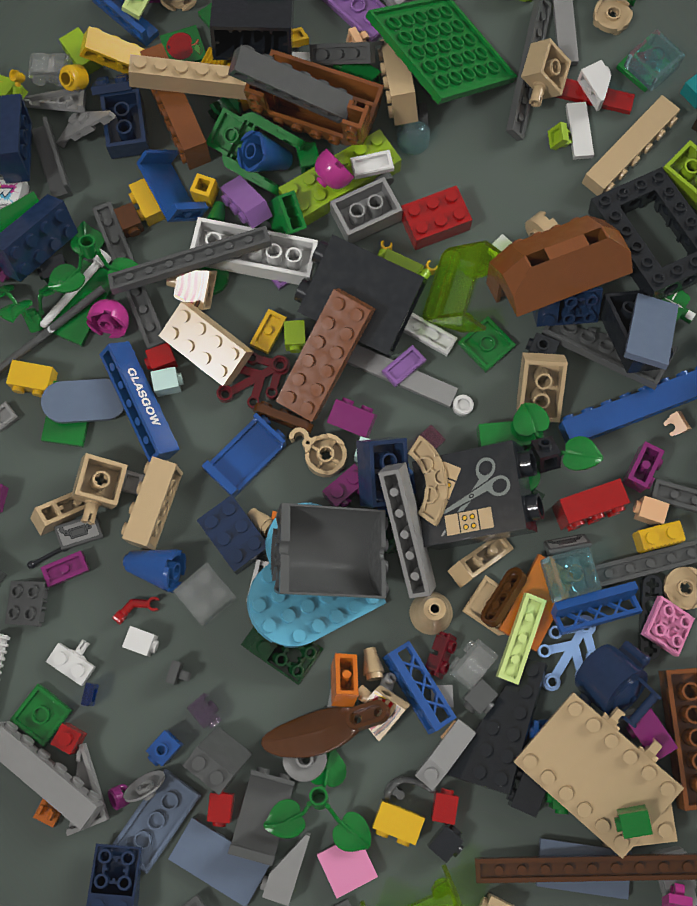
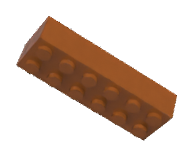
M162 43L140 51L141 56L169 59ZM150 89L154 99L157 101L158 109L164 117L166 127L172 135L173 143L179 151L182 163H187L189 170L211 162L207 142L185 93Z
M340 288L333 289L276 402L311 422L316 420L376 309Z
M697 668L658 671L666 730L678 747V749L670 753L673 778L684 787L676 797L677 808L684 811L697 810Z

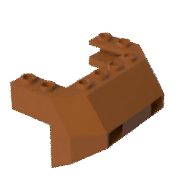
M271 49L269 55L275 61L292 65L293 69L299 72H308L311 74V77L317 80H325L329 82L330 86L345 89L348 94L352 95L353 99L349 100L347 106L348 117L347 120L342 119V122L336 123L246 83L244 93L251 110L259 113L279 127L286 126L296 133H307L314 139L323 138L336 146L339 144L344 146L363 145L373 127L381 105L384 85Z
M588 215L581 218L576 217L565 224H557L549 230L536 232L528 238L517 239L508 245L489 262L486 283L496 303L500 302V298L506 295L516 316L519 317L633 273L631 251L620 231L603 219Z

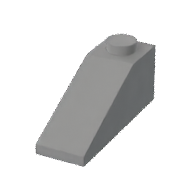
M458 718L419 766L415 776L433 791L470 743L476 732Z
M306 832L270 871L269 876L264 875L260 887L261 890H264L263 898L289 906L311 833Z

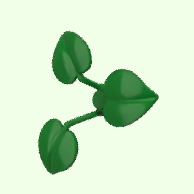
M83 221L77 228L78 234L71 239V248L79 255L77 269L71 264L57 266L51 272L47 286L50 290L59 293H71L80 289L85 283V276L80 273L84 257L86 259H93L98 255L106 268L110 269L107 276L110 273L139 264L129 258L119 257L113 260L112 265H109L100 251L105 243L102 233Z
M13 285L0 286V298L8 296L13 302L0 309L1 318L14 323L18 315L22 314L31 333L44 329L40 326L41 316L44 315L42 298L56 293L55 291L50 290L47 285L39 289V310H36L35 308L28 309L33 304L32 300L20 302L15 300L10 291L15 289Z
M534 403L521 404L513 418L514 429L519 435L529 437L535 434L536 439L540 438L538 432L546 431L550 424L547 412ZM577 436L568 440L565 445L566 451H561V456L564 455V466L574 471L592 468L603 461V455L589 438ZM538 470L536 476L529 477L531 491L537 488L540 483V473Z
M336 749L327 753V763L324 771L319 777L311 781L314 785L321 786L314 787L310 791V801L306 803L307 805L301 812L299 804L294 800H281L272 808L263 824L264 828L276 837L284 839L295 838L304 831L306 823L302 816L307 813L311 806L317 810L326 808L336 822L339 823L333 829L332 834L334 843L339 849L345 852L367 850L371 846V832L366 820L356 812H347L341 820L329 804V797L325 790L326 785L332 788L339 786L345 780L347 774L346 765Z

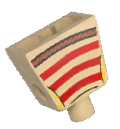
M196 269L167 278L166 285L175 288L174 297L182 302H191L200 310H207L211 308L217 271Z
M361 685L358 689V699L363 704L373 700H381L390 708V716L385 723L368 728L375 738L380 741L410 704L381 685L372 693L364 685ZM382 710L378 712L377 716L381 715Z

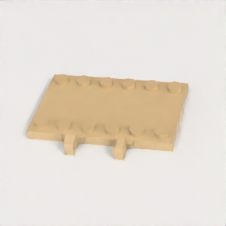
M572 692L513 762L623 859L642 836L624 839L622 832H617L614 817H618L616 809L645 804L652 826L684 787L656 764L659 759L656 754L662 748V745L653 738L652 744L645 748L642 746L637 747L619 732L618 720L621 716H625L621 709L616 707L610 715L604 712L601 716L577 694Z

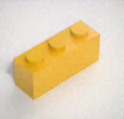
M89 26L83 35L79 56L118 72L128 73L129 75L130 54L141 55L140 51L144 50V48L139 47L135 43L124 41L118 36L102 32L99 28Z

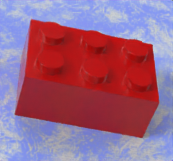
M457 185L401 206L403 210L402 223L414 250L464 233L471 228L472 218Z
M619 478L559 499L552 506L560 530L567 529L570 532L580 528L585 522L590 525L600 521L605 515L610 518L620 514V512L625 510V506L630 503V500Z

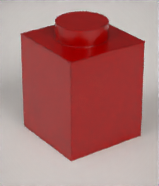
M164 343L145 350L147 358H144L148 370L156 371L178 367L170 344Z
M62 723L50 744L69 755L76 754L79 750V745L83 743L88 733L70 723Z
M441 788L440 792L435 791L430 818L432 821L455 825L459 796L454 795V790Z
M215 791L210 792L207 821L212 822V826L226 827V823L232 821L235 793L223 792L218 795Z

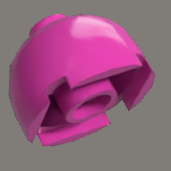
M327 148L316 159L315 171L319 176L316 180L324 188L328 185L332 189H342L355 178Z
M103 299L92 305L88 312L86 323L92 331L101 336L103 333L111 334L109 338H120L126 333L129 325V316L126 308L117 300Z

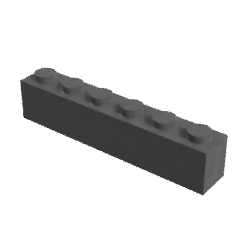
M241 45L234 51L228 75L336 123L342 122V119L347 120V106L349 100L353 99V96L348 94L345 89L334 88L325 80H317L311 77V74L308 72H299L288 63L277 62L271 55L260 54L251 46Z

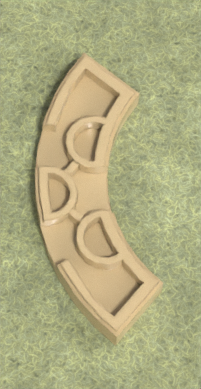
M419 435L408 452L418 463L426 481L423 503L417 514L434 526H437L447 504L448 477L439 453L429 441Z

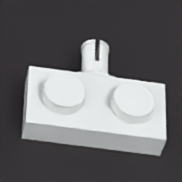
M83 639L76 650L69 649L62 643H58L46 661L80 686H84L96 668L83 656V653L90 645V643Z

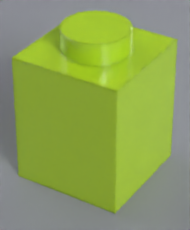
M304 320L284 321L286 351L291 353H300L306 343Z

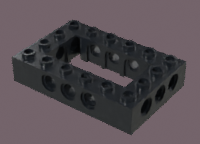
M662 167L591 198L588 214L592 217L603 219L620 231L631 251L633 273L630 276L639 289L643 291L644 295L662 300L697 283V215ZM654 200L655 211L660 213L666 222V227H670L677 237L676 241L680 242L687 251L686 257L664 267H661L626 216L627 212L638 207L643 208L645 204Z

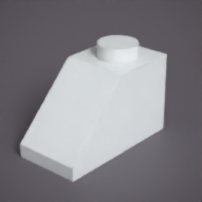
M602 60L581 69L577 79L596 111H599L602 107L611 79L610 69L608 66H605Z

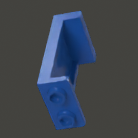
M255 413L253 420L210 462L207 460L202 465L204 471L234 498L287 446L284 440L286 436L279 429L274 430L269 426L271 422L264 415L260 417Z

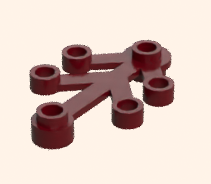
M253 352L251 356L256 357L255 361L248 360L247 363L252 366L258 363L268 367L258 370L244 366L239 374L250 377L231 387L221 385L216 392L218 399L223 403H228L235 394L254 385L252 394L247 400L248 407L254 409L250 402L257 400V403H260L259 397L265 378L272 374L270 386L266 389L265 393L268 399H276L278 397L277 388L280 378L290 370L289 359L283 355H277L271 359ZM282 363L284 367L282 369H278L276 367L277 364ZM270 390H274L276 393L275 395L270 396L268 392ZM228 392L229 397L223 398L222 394Z

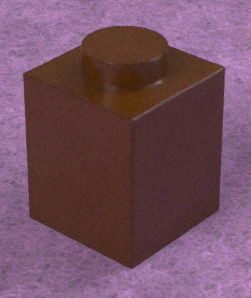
M132 202L113 209L126 238L136 237L145 231Z

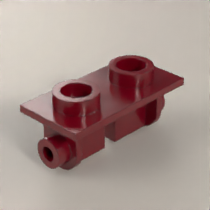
M442 631L439 635L436 634L432 650L438 651V655L430 653L425 665L430 675L443 679V676L447 674L450 667L449 659L457 647V638L452 634Z

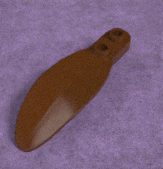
M373 700L353 708L332 707L321 709L274 728L265 734L261 744L265 751L279 757L309 758L319 756L341 747L359 731L385 723L390 716V708L381 700ZM382 710L381 715L377 716L378 712ZM362 717L361 721L357 723L358 718Z

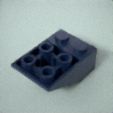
M594 287L532 311L536 326L598 322L603 288Z
M96 843L86 906H138L142 847Z

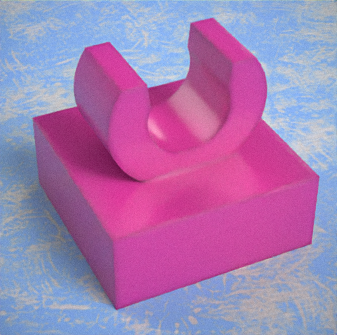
M674 883V886H670V893L662 897V906H693V898L684 896L685 885Z

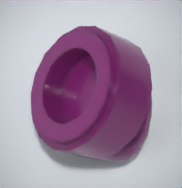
M125 784L117 785L108 790L110 804L115 810H119L130 803L126 802L123 798L122 790L125 792L128 788Z

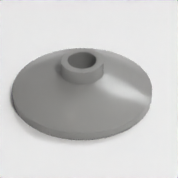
M327 753L310 757L308 764H304V758L283 757L284 769L296 781H312L324 771L327 763Z
M157 770L139 777L125 790L123 795L125 801L136 802L142 799L146 801L156 795V790L165 780L164 772Z

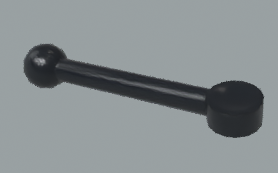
M61 547L35 561H29L27 567L34 569L38 563L61 552Z

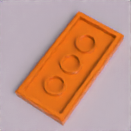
M537 554L526 575L527 581L497 629L510 636L524 593L547 600L530 649L534 652H537L553 621L551 610L554 603L564 600L576 577L541 554Z

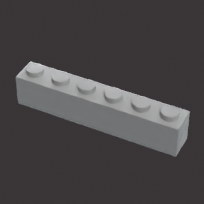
M404 462L387 465L378 472L409 598L431 596L436 588V582L427 547H424L421 521L419 514H417L418 509L407 464Z
M10 721L0 722V762L78 829L89 828L105 806L101 801V796L92 790L86 789L83 786L84 782L78 777H72L67 773V768L63 764L55 763L50 758L49 752L36 747L33 744L34 740L17 731L18 727Z

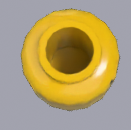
M69 64L61 68L59 80L64 89L80 91L88 86L89 75L84 66Z

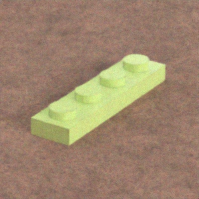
M524 593L496 677L519 685L547 600Z

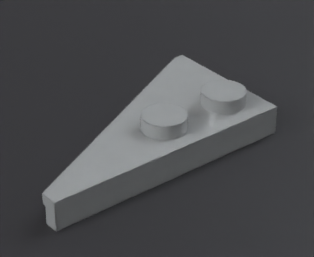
M62 89L28 95L23 100L27 108L84 113L86 110L87 92L86 89L80 91Z
M110 110L84 113L75 112L69 117V123L56 143L64 148L70 138L76 141L82 136L93 132L96 129L94 125L101 122L105 125L115 119L116 115Z
M82 743L79 745V750L76 754V762H78L76 777L84 782L83 786L86 789L99 794L101 801L105 804L87 744ZM106 804L90 827L110 819ZM70 822L66 834L69 836L82 830Z

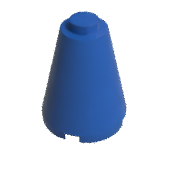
M248 131L240 140L243 143L241 148L238 147L237 160L239 166L247 172L282 171L289 169L292 165V153L259 131Z
M179 549L134 550L124 556L123 566L127 572L166 592L174 593L182 583L178 581L180 575H184L186 571V555L181 553L182 550Z

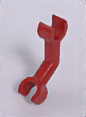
M157 597L130 599L122 609L114 614L112 619L119 625L122 624L134 607L148 608L152 612H157L159 609L152 608L151 602L160 601V599Z

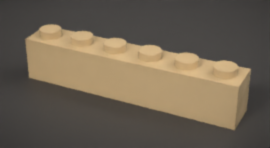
M130 54L129 87L247 100L244 93L246 82L228 75L230 66Z
M661 95L586 173L582 184L597 196L613 189L617 179L621 181L628 173L627 169L630 166L634 167L641 158L639 156L642 153L647 154L653 147L652 143L655 140L659 141L666 133L665 129L674 126L679 119L676 116L680 108Z

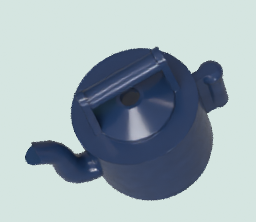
M625 641L619 649L610 644L599 647L585 659L575 677V685L581 692L579 697L590 707L593 703L603 713L606 712L608 715L616 707L625 712L635 703L646 687L651 692L650 695L629 719L626 716H621L622 719L634 728L637 727L636 724L657 700L662 698L647 684L648 675L643 669L650 663V657L629 641Z

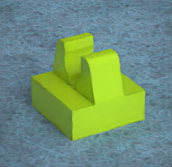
M559 122L548 130L550 149L557 150L561 147H567L572 143V140H569L568 135L571 132L567 129V123Z

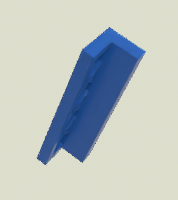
M92 0L145 47L159 36V31L142 16L138 20L122 11L123 0Z
M633 581L555 602L551 614L560 635L640 614L643 610L635 596L639 589L636 582ZM630 599L634 609L627 610L621 607L620 604L622 601ZM604 606L615 609L614 613L609 616L600 612V610ZM587 611L594 614L595 617L593 620L587 621L581 618L580 615L582 612ZM568 617L575 620L572 626L564 628L560 618Z
M410 641L382 657L389 671L395 674L397 684L428 734L438 731L457 718ZM405 648L411 655L410 663L402 661L398 655ZM413 668L421 671L423 675L422 682L415 681L411 676ZM425 688L432 689L434 692L433 702L425 699L423 695ZM437 707L443 708L448 715V718L442 722L435 715Z

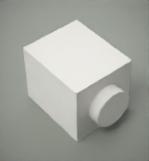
M130 626L122 647L151 657V654H155L159 646L158 636Z

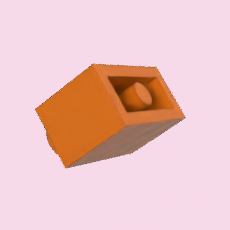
M335 653L331 664L332 706L354 707L359 695L357 654Z

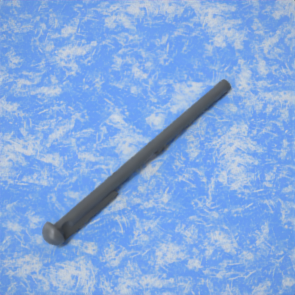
M100 285L0 363V374L11 366L12 360L18 361L106 291Z

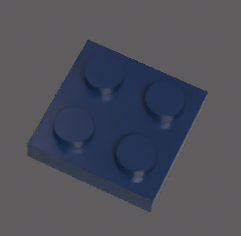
M128 73L116 75L113 79H109L108 76L98 77L92 84L91 91L92 95L131 90L133 87H129Z

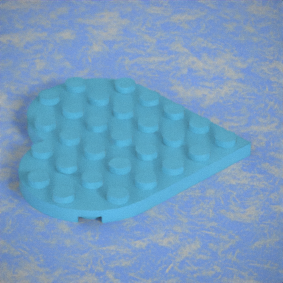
M298 503L304 505H319L315 503ZM276 518L272 521L265 541L266 554L270 564L265 566L253 579L247 596V609L250 620L255 629L266 640L288 648L305 646L386 604L385 599L277 594L274 590L276 581H272L271 544L273 528L278 529Z

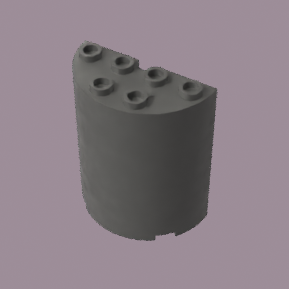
M290 503L280 504L276 514L278 529L273 528L271 544L272 581H276L274 590L277 594L386 599L389 591V585L386 582L389 564L387 560H384V552L388 550V539H386L385 531L388 528V518L385 517V510Z

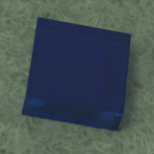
M86 682L81 705H95L99 688L98 684Z

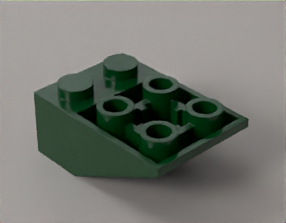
M254 626L241 643L244 648L297 685L301 683L323 650L315 642L295 648L284 647L274 642L271 643Z

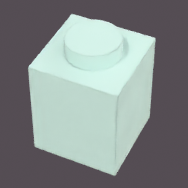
M175 367L150 372L153 389L157 397L182 392L181 385H184L181 372L178 373Z

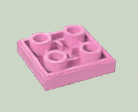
M657 596L641 635L671 655L679 656L695 618L665 597Z
M333 845L317 853V857L336 898L378 877L366 850L345 852L336 845Z

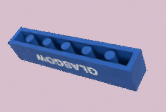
M129 341L108 344L99 355L148 461H151L152 456L163 460L170 459L180 449L140 366L135 351L132 349Z

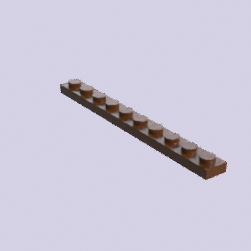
M697 853L626 855L623 859L619 855L475 858L476 883L697 880Z

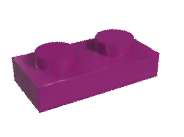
M81 550L40 567L49 588L90 571L84 553Z

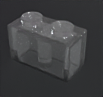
M476 639L474 642L470 640L463 648L465 654L461 658L456 657L449 665L451 668L449 674L468 691L472 690L499 657L480 639Z

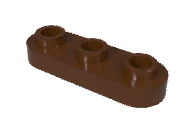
M265 401L255 404L253 412L259 416L264 415L268 420L291 429L304 428L308 434H311L314 425L304 417L300 416L298 418L293 416L292 412L283 408L280 410L272 408L273 405Z
M513 567L505 573L482 610L481 620L488 627H496L503 621L524 587L527 576L520 568Z

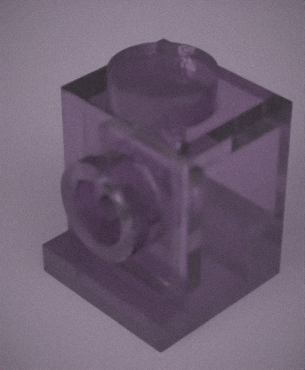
M203 693L187 709L203 729L207 727L212 729L221 721V718L217 713L219 708L212 700L209 702L206 700L209 697L207 693Z

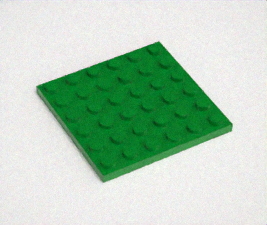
M416 0L372 9L365 16L437 104L510 84L518 77L453 0Z

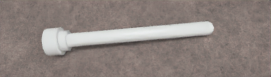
M100 249L101 254L109 264L112 260L111 257ZM98 255L94 257V262L83 273L85 276L83 286L100 267L104 266ZM80 289L71 293H65L42 319L40 326L42 328L48 327Z

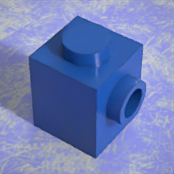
M164 730L146 750L149 754L148 759L155 766L159 764L165 766L184 744L169 730Z

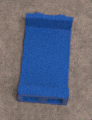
M167 149L145 150L136 164L167 222L197 221L198 217H202L208 210L206 202L191 201L171 164L179 154L178 151Z

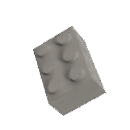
M385 177L330 201V213L344 239L350 243L357 242L402 221L403 210Z

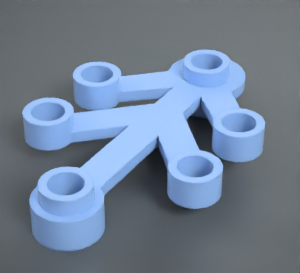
M588 615L580 616L581 618L587 621L593 620V618ZM557 626L550 627L548 630V635L550 636V638L558 639L562 636L560 635V632L557 637L553 636L552 629L558 628ZM596 626L590 627L587 630L583 629L572 632L575 634L571 641L539 646L537 653L542 658L564 651L552 673L545 675L542 685L544 689L555 691L560 687V676L571 658H573L576 677L577 671L583 663L579 644L584 639L587 649L586 658L596 650L592 637ZM542 647L548 649L547 655L541 654ZM550 678L555 679L556 684L554 686L549 685L548 680Z

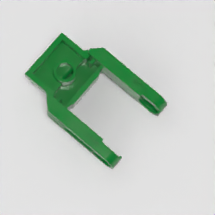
M223 107L206 141L207 145L222 153L223 163L226 168L279 196V184L257 172H247L239 166L237 150L238 147L241 148L243 143L240 140L248 131L263 129L301 151L306 141L254 112L238 116Z

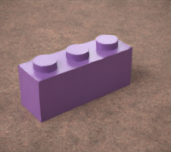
M240 175L220 187L223 193L221 196L222 201L227 207H230L234 215H238L243 224L247 223L253 229L272 217L266 200Z

